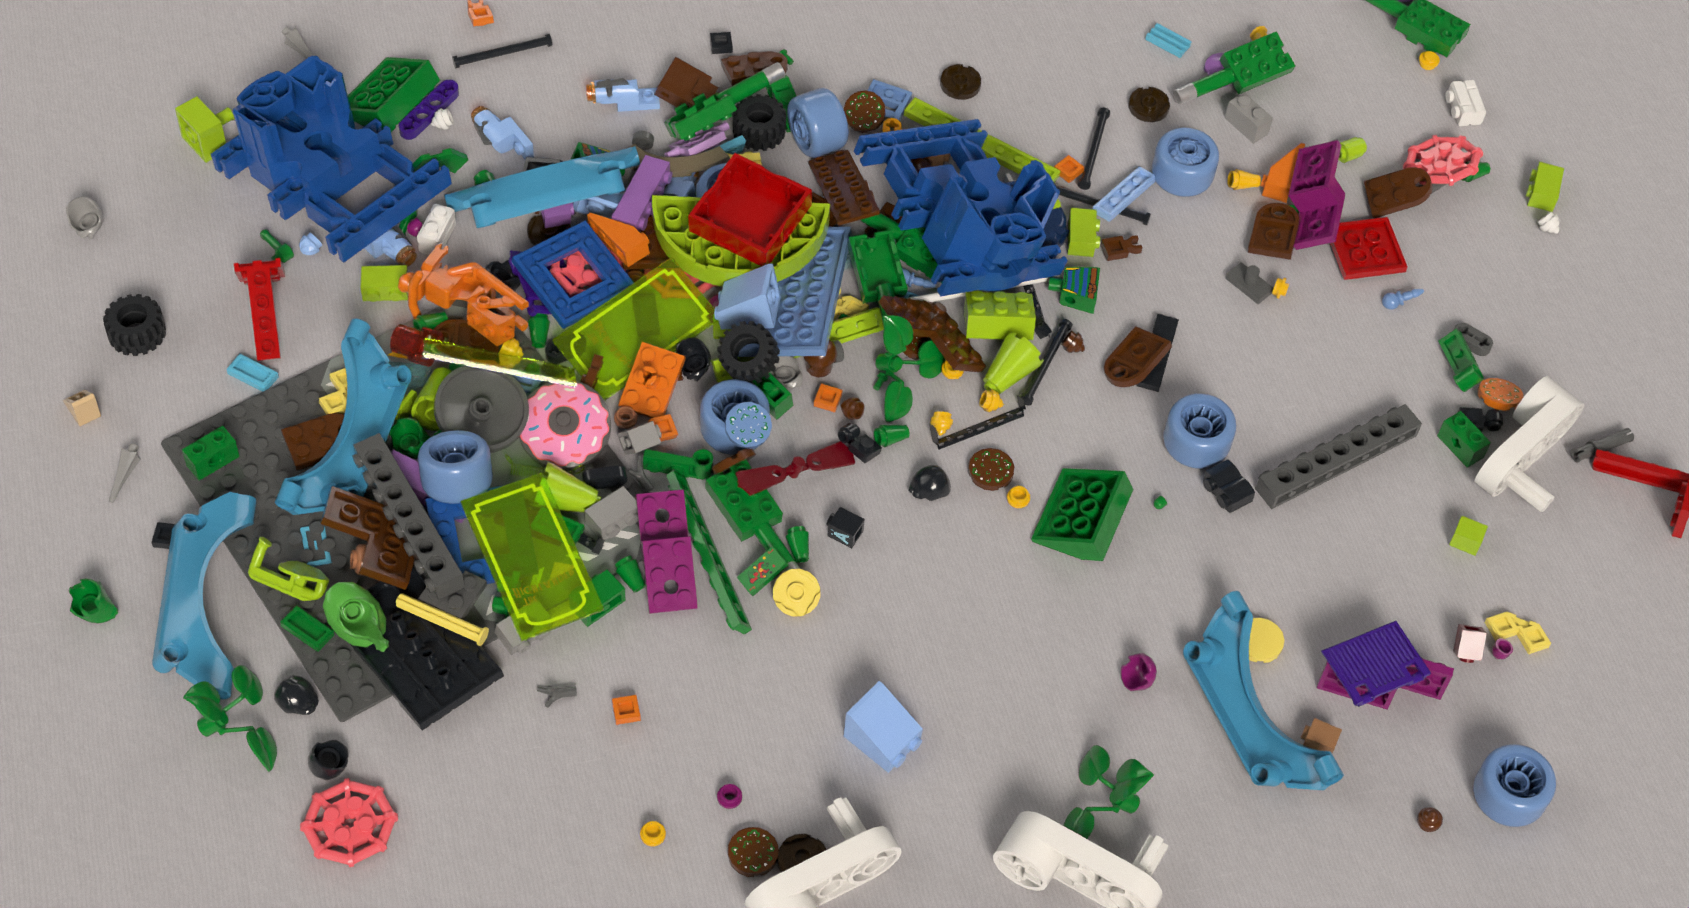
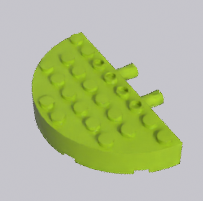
M652 195V214L656 237L661 248L671 261L687 274L703 282L723 287L725 281L761 267L689 231L688 215L701 197ZM812 203L810 209L770 264L774 266L777 282L801 270L817 254L827 235L830 220V204Z

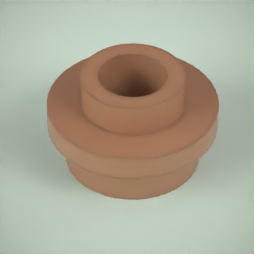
M621 407L614 415V422L620 428H632L637 423V414L630 407Z

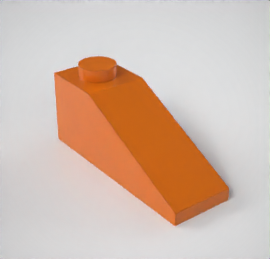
M1304 143L1299 144L1271 166L1268 175L1264 174L1260 185L1264 187L1262 196L1287 203L1299 149L1305 147Z
M591 212L587 214L589 226L627 267L650 254L648 237L645 233H640L634 226Z

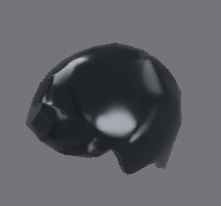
M509 260L503 263L493 261L485 266L487 271L512 290L516 291L520 286L519 277L513 274Z
M693 337L682 340L676 347V353L686 357L681 371L688 380L694 379V381L698 382L709 369L711 362L710 352L705 343L698 338Z
M928 465L916 472L908 491L915 498H926L929 501H934L948 496L951 491V484L946 472L938 465Z
M292 675L285 678L274 692L276 704L285 713L309 715L316 710L319 702L318 696L310 682L301 676Z
M338 740L316 743L307 758L310 771L314 776L323 780L336 778L347 767L348 749Z

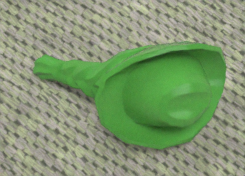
M338 582L326 592L323 603L326 619L340 638L353 646L368 647L374 644L376 650L384 652L389 647V641L383 637V634L386 632V617L379 602L368 590L354 582Z

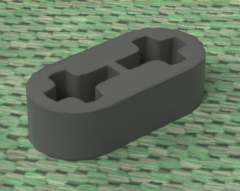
M1459 323L1455 326L1454 330L1458 329L1461 333H1465L1463 337L1472 353L1479 356H1486L1490 353L1493 346V340L1490 336L1466 323Z

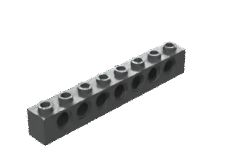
M1406 404L1398 408L1393 407L1386 414L1380 417L1375 416L1368 423L1362 426L1357 425L1350 432L1344 435L1339 434L1332 441L1326 444L1321 443L1308 453L1302 452L1296 459L1290 462L1284 461L1277 468L1271 471H1264L1258 477L1255 490L1272 510L1416 437L1422 423Z
M380 433L353 444L355 454L352 457L357 468H363L364 472L362 475L368 486L372 484L374 488L372 490L373 495L378 503H383L384 507L382 509L387 520H393L395 524L393 529L398 539H404V549L409 557L413 555L416 560L413 563L418 574H424L426 578L424 583L429 593L434 592L439 600L465 588L460 569Z

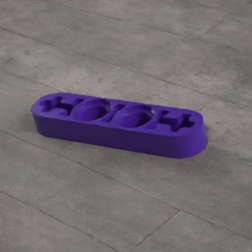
M444 80L399 123L400 136L403 139L412 140L431 124L436 111L441 108L443 110L446 109L459 96L457 82ZM432 101L441 102V104L437 106H433L430 103ZM422 113L428 115L424 119H420L417 117V115Z

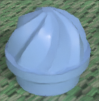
M309 233L307 236L303 235L299 243L300 251L305 255H314L323 246L312 233Z

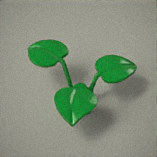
M887 315L882 317L884 324L883 341L887 352L880 353L877 356L876 367L880 371H886L885 374L887 376H891L896 380L888 385L884 403L885 421L892 422L905 416L910 411L913 403L911 389L904 387V381L894 373L899 371L903 364H920V375L931 379L941 373L945 357L934 342L929 340L921 345L918 352L919 360H902L898 354L905 352L906 346L912 342L913 328L905 318Z
M239 665L235 667L231 677L235 688L241 695L223 709L221 704H219L220 695L211 683L202 681L193 685L185 693L183 699L193 704L203 715L197 721L201 734L209 737L216 732L219 735L231 732L249 731L246 734L248 745L266 770L270 772L276 761L277 746L273 737L266 729L259 727L255 730L253 726L225 728L229 722L225 712L244 698L251 705L261 701L263 689L257 676L246 666Z
M1099 745L1092 746L1090 751L1084 756L1079 767V779L1087 786L1095 784L1099 779L1113 791L1110 794L1109 800L1113 806L1086 807L1084 810L1076 807L1069 813L1064 822V827L1086 839L1089 838L1094 828V816L1090 812L1113 811L1118 813L1119 810H1123L1129 814L1134 813L1140 804V798L1136 793L1154 776L1140 761L1129 759L1119 768L1116 774L1117 783L1113 785L1102 776L1110 766V757L1108 752Z

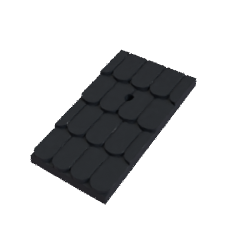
M412 567L406 590L382 581L367 589L379 602L386 617V632L383 634V637L389 641V647L384 652L376 650L374 644L368 647L351 646L398 701L402 709L423 731L431 723H435L453 709L471 699L472 696L477 695L492 685L493 682L504 677V674L483 647L477 645L476 641L396 606V599L399 594L403 593L419 600L418 598L426 588L424 579Z

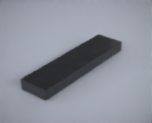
M1157 314L1152 333L1171 341L1172 344L1179 319ZM1170 350L1147 377L1137 384V387L1159 392Z

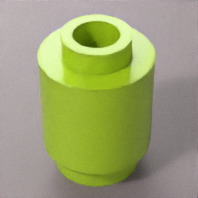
M1353 137L1340 142L1341 150L1338 160L1346 163L1362 157L1367 151L1364 139Z

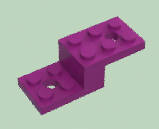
M1338 140L1299 149L1288 195L1300 212L1299 227L1294 245L1296 250L1336 242L1346 195L1335 178L1341 144Z
M684 490L636 494L649 614L698 609L691 537H688ZM659 509H665L669 514L668 520L664 523L658 522L655 518V513ZM674 580L677 583L678 589L674 594H668L664 590L666 581Z
M1422 658L1431 675L1427 676L1423 681L1400 688L1441 700L1453 676L1454 668ZM1326 661L1318 680L1317 689L1350 698L1333 669ZM1414 664L1406 667L1410 675L1418 671ZM1365 685L1356 688L1360 695L1368 692ZM1397 689L1378 696L1374 701L1367 704L1388 710Z

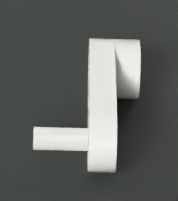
M1543 377L1528 391L1513 413V419L1520 423L1522 427L1488 458L1479 470L1474 482L1493 497L1498 496L1509 487L1540 512L1545 511L1555 497L1524 472L1567 433L1583 411L1584 403L1550 377Z
M840 797L827 807V811L846 841L763 882L749 894L744 905L746 908H819L820 905L884 873L899 859L902 853L901 848L888 827L879 826L866 830L848 799Z
M1024 811L1015 819L995 851L993 860L997 868L1008 879L1026 889L1044 890L1050 880L1054 878L1106 908H1156L1162 899V890L1152 878V875L1166 853L1168 845L1163 843L1164 839L1156 835L1154 838L1149 835L1131 864L1044 815Z

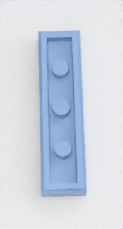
M1139 166L1097 202L1093 209L1097 210L1098 216L1110 222L1155 183V175Z

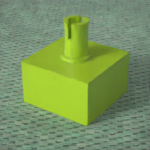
M196 96L176 107L175 112L181 137L207 163L212 160L211 153L226 144L222 126L233 121L235 118L229 107L214 115Z

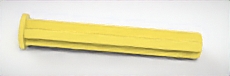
M399 594L396 599L397 607L476 641L478 646L483 645L488 636L489 629L487 627H478L406 594Z

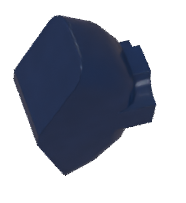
M1059 207L1051 211L1043 229L1046 239L1041 247L1057 244L1061 247L1069 236V230L1066 229V215L1062 208Z

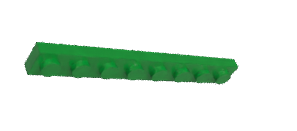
M673 470L666 475L669 482L668 488L670 491L684 490L688 532L691 533L694 539L692 541L694 548L701 555V564L710 576L709 583L717 592L719 597L717 599L718 604L727 615L726 622L732 630L745 635L752 630L686 478Z

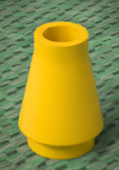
M1239 169L1230 171L1227 177L1228 187L1233 188V190L1259 187L1261 183L1260 175Z

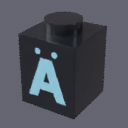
M840 507L827 520V536L852 549L864 531L865 519Z

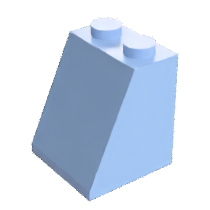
M773 264L764 265L724 282L723 289L719 291L718 295L719 305L715 307L714 311L715 319L719 320L721 329H732L731 326L733 324L739 326L741 321H745L746 324L749 321H754L756 325L759 323L764 328H774L781 296Z
M878 681L846 713L844 737L889 773L894 767L899 768L903 764L906 755L910 751L914 752L919 748L922 743L923 728L886 686Z

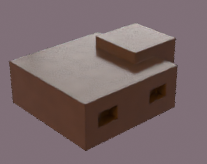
M675 57L654 95L675 107L685 103L689 108L695 105L693 98L702 93L708 98L715 94L719 87L710 83L711 76Z

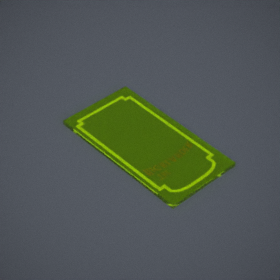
M670 257L552 339V342L581 378L583 374L587 375L594 354L603 356L604 363L599 373L595 391L606 401L625 387L642 342L675 352L677 345L682 340L695 338L719 320L715 319V309L675 260Z
M427 338L423 340L422 357L572 387L578 385L573 367Z
M542 472L460 502L521 642L604 611V607Z

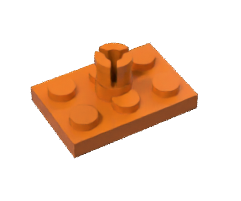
M642 342L618 406L620 408L630 407L636 413L650 418L664 416L686 357Z

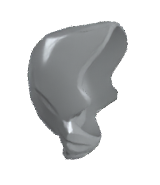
M85 196L77 197L68 203L66 214L70 227L81 238L88 237L93 239L103 222V214L99 205Z
M778 356L779 363L774 364L776 370L769 373L784 387L791 389L800 387L803 377L797 359L792 356Z

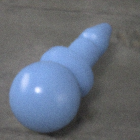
M902 268L906 284L909 287L914 284L924 288H935L936 285H933L930 280L915 277V272L910 273L907 269Z
M1413 289L1402 294L1400 291H1397L1396 294L1392 292L1387 293L1382 298V304L1387 309H1396L1399 305H1404L1403 301L1423 294L1424 289Z

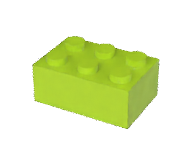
M982 291L965 293L964 323L966 338L1005 339L1010 332L1017 333L1015 337L1019 339L1022 336L1028 340L1034 339L1036 315L1032 294L1025 292L1005 293L1002 291L994 293Z

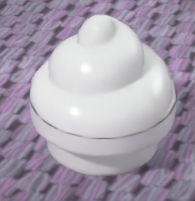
M441 108L436 111L431 125L444 130L454 125L449 109L443 110Z
M1550 211L1538 221L1541 231L1557 234L1560 223L1558 215H1554Z

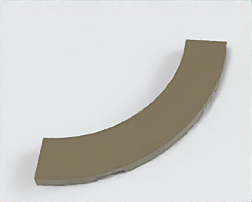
M636 144L630 146H636L640 164L645 155L670 162V171L673 173L672 177L692 176L693 172L706 171L715 165L724 164L730 160L729 155L720 146L700 154L685 157H662L645 152ZM640 165L631 167L630 169L636 170L639 168Z

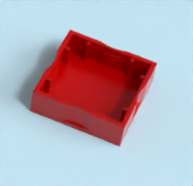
M734 153L718 174L714 185L704 193L688 215L689 231L762 267L772 262L812 206V189L785 176L774 174L762 165Z

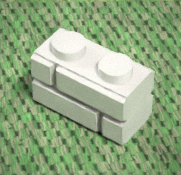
M1453 81L1450 84L1449 90L1446 91V101L1451 104L1452 117L1456 118L1459 126H1468L1469 124L1480 125L1484 120L1486 110L1475 81Z
M439 204L433 205L417 235L419 252L430 255L438 244H442V249H444L456 226L454 209Z

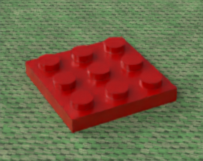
M1388 217L1339 223L1336 242L1330 243L1344 280L1406 272L1408 266Z

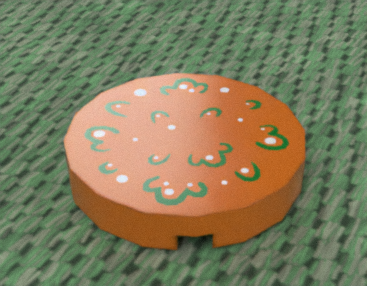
M1499 378L1483 380L1477 390L1478 397H1482L1484 399L1483 402L1487 406L1502 411L1510 410V408L1516 409L1523 399V392L1518 386Z

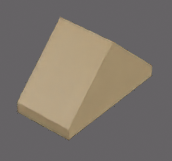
M80 391L63 400L79 426L101 417L95 396L89 391Z

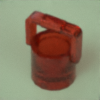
M399 324L392 333L390 349L393 353L406 356L407 360L430 367L439 356L445 338L441 332L422 327L420 330ZM428 335L438 338L432 347L438 348L434 349L436 357L429 353V357L426 360L422 359L427 349Z

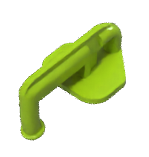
M259 537V542L248 568L250 578L302 601L318 600L324 595L329 579L321 570L299 561L280 563L278 569L291 575L290 578L262 567L265 553L268 547L272 546V543L265 537ZM307 580L317 582L314 590L306 587Z

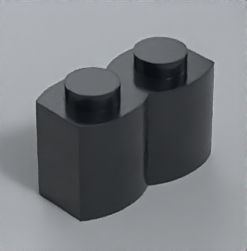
M1226 460L1205 471L1203 478L1204 487L1208 492H1212L1217 497V502L1221 508L1232 513L1253 502L1255 495L1253 487L1241 476L1239 470L1230 460Z

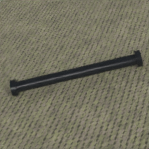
M545 34V37L461 57H457V55L452 56L455 69L460 68V65L545 45L550 47L553 43L550 34Z
M1105 107L1098 110L1097 115L1099 118L1084 172L1078 182V187L1083 190L1090 189V178L1106 120L1110 117L1111 112Z
M1053 182L1056 188L1059 189L1060 196L1094 206L1101 200L1057 186V183ZM1125 208L1119 213V215L1141 221L1146 226L1151 217V213L1147 212L1144 214L1129 208Z
M1068 319L1060 320L1059 329L1043 357L1044 362L1038 367L1026 392L1020 396L1024 399L1027 406L1032 405L1034 401L1033 396L1067 331H1070L1073 326L1072 322Z

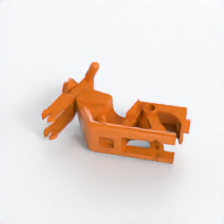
M442 244L436 245L435 249L423 262L421 270H417L415 273L408 272L403 274L399 279L398 289L404 293L408 292V306L414 319H417L418 315H422L417 301L421 300L425 295L428 301L444 309L450 308L455 300L467 301L468 326L473 327L496 346L514 338L515 326L521 331H525L528 327V322L521 316H516L515 312L509 307L515 305L519 309L524 310L529 307V302L480 264L470 262L449 269L446 264L444 268H441L442 263L439 262L448 254V246L442 249ZM496 291L500 293L503 297L497 299ZM491 308H492V309H494L496 312H498L500 315L495 314V313H493L492 311H490V310H488V309H491Z

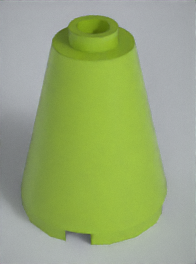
M1010 332L983 379L984 388L988 391L991 389L1001 394L1041 366L1044 360L1039 359L1040 351L1025 337L1022 336L1019 339L1015 337L1017 333Z
M437 368L432 372L411 408L413 419L415 417L423 428L431 431H440L434 415V400L441 382L452 372L447 368Z
M551 462L547 463L539 487L543 488L552 510L585 513L587 508L601 500V497L597 496L598 490ZM538 491L533 507L548 509L541 492Z

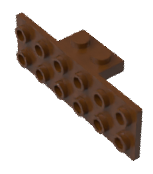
M839 150L834 154L816 157L808 161V165L827 204H830V210L838 226L880 214L873 192L869 190L868 182L863 179L849 150Z

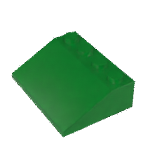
M386 57L348 95L354 122L366 126L374 119H377L382 124V130L383 127L388 126L392 132L396 125L428 93L433 91L434 86L440 81L430 61Z
M1063 468L1033 533L1032 542L1081 560L1103 561L1134 490L1125 471Z

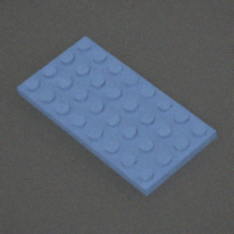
M828 227L826 238L813 259L792 276L777 282L781 299L774 328H765L778 344L777 347L780 350V354L777 356H826L848 253L847 242L852 234L851 227ZM752 343L744 346L739 352L738 357H755L759 351V344Z

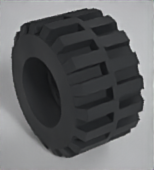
M756 94V96L753 97L751 95L736 104L737 110L733 112L734 138L743 135L746 140V149L752 148L754 151H767V148L773 149L776 148V145L782 143L786 133V110L781 102L777 103V99H771L768 95L761 96V94Z
M129 294L127 297H119L117 302L109 304L110 308H106L103 322L110 345L117 352L122 351L123 355L127 356L130 353L133 356H138L139 353L145 355L148 354L147 351L157 349L156 345H161L163 342L162 338L166 336V326L161 308L155 300L151 301L149 296L142 297V294H136V296ZM134 323H142L136 327H128Z
M741 321L739 326L733 324L731 326L732 330L728 331L726 329L724 332L725 337H720L719 343L721 346H717V352L720 354L718 359L722 363L721 365L733 379L745 380L753 383V380L757 383L762 382L761 378L764 376L766 379L769 378V372L776 370L774 364L779 363L777 355L780 354V350L777 347L778 344L770 332L759 323L756 325L754 321H749L748 324L745 321ZM752 343L759 344L758 354L752 360L747 362L738 361L739 352L744 346Z

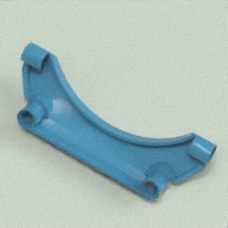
M636 146L531 169L445 194L444 196L447 207L454 209L455 212L471 207L476 228L494 225L498 221L604 194L611 195L625 191L620 169L638 166L640 161Z
M351 319L341 343L347 375V403L339 434L330 450L315 466L297 476L284 478L276 497L275 504L292 515L324 511L332 486L364 497L368 485L362 475L364 472L363 468H357L352 455L355 454L353 444L378 433L386 442L407 387L411 382L412 375L410 369L405 365L391 366L388 364L389 358L374 336L369 333L370 325L361 319Z
M233 492L224 494L202 505L198 515L189 513L183 515L172 528L152 659L154 669L160 673H168L176 667V673L194 685L202 681L211 683L218 691L220 700L231 697L233 684L231 675L234 668L210 631L203 605V582L208 563L220 543L236 531L254 524L257 502L253 496Z
M1239 591L1230 592L1221 599L1222 606L1217 609L1202 635L1204 640L1202 642L1190 641L1185 645L1183 649L1184 658L1187 660L1254 784L1275 787L1284 782L1287 788L1324 791L1329 786L1340 781L1344 774L1331 751L1315 750L1295 742L1277 728L1262 708L1253 686L1249 665V641L1253 615Z

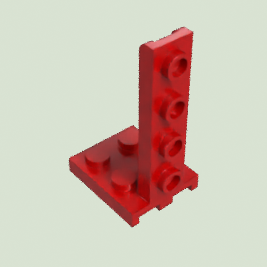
M275 258L274 261L265 262L257 260L247 264L234 263L236 276L240 282L248 285L257 361L281 359L272 282L280 281L281 277H285V270L281 259Z
M1597 449L1592 464L1593 470L1679 493L1670 526L1674 527L1672 536L1681 539L1689 518V473Z

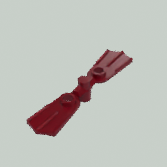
M839 441L809 454L806 457V463L802 457L796 456L793 458L791 465L784 468L778 465H769L738 471L735 475L738 487L745 490L751 496L785 481L786 476L795 479L799 476V473L805 470L821 471L854 465V455L848 450L849 447Z

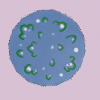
M742 402L734 406L729 411L725 421V432L729 440L741 448L752 449L764 444L769 438L772 429L771 417L767 410L753 402Z

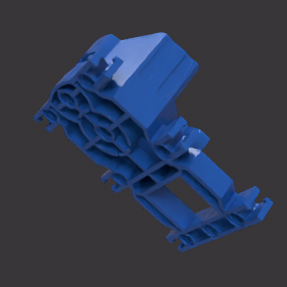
M318 56L308 57L286 74L275 71L247 86L236 98L238 106L233 108V115L239 135L211 153L215 170L219 173L224 171L225 177L228 179L249 167L251 177L272 191L267 194L271 210L276 213L279 209V214L284 220L289 219L305 207L308 218L329 232L325 236L328 250L332 255H336L338 251L339 259L343 263L452 184L449 168L443 165L440 170L436 159H432L414 172L412 161L390 147L394 144L391 130L388 126L383 127L382 130V124L379 120L374 119L363 128L356 129L343 73L335 70L327 62L320 60ZM375 172L396 185L356 215L336 202L338 198Z
M979 119L861 135L854 148L856 155L864 153L863 157L860 158L862 166L887 164L884 176L898 197L891 215L895 220L903 216L898 225L900 230L925 227L926 230L922 239L938 264L931 282L933 285L937 284V282H942L941 286L937 288L940 297L975 290H1005L1025 281L1061 275L1068 262L1065 256L1056 259L1057 255L1061 253L1058 244L1041 247L1046 239L1043 229L1060 194L1059 189L1056 188L1053 183L1054 181L1044 169L1043 164L1037 160L1031 161L1030 164L1023 167L1017 181L1002 183L997 177L1001 167L995 157L987 158L981 149L988 133L986 130L977 132L981 128ZM950 154L960 169V173L956 172L952 164L921 168L918 173L910 159Z

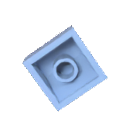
M620 192L611 195L604 194L576 201L573 203L575 212L586 216L591 212L612 219V215L624 194Z

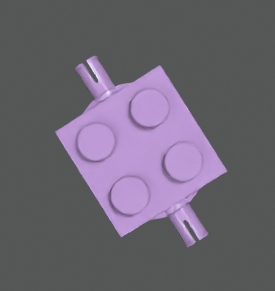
M724 121L708 130L703 131L701 129L695 133L696 136L690 140L684 141L683 139L670 144L671 150L664 153L665 157L696 155L706 149L719 146L720 142L726 139L724 132L730 129L729 124Z

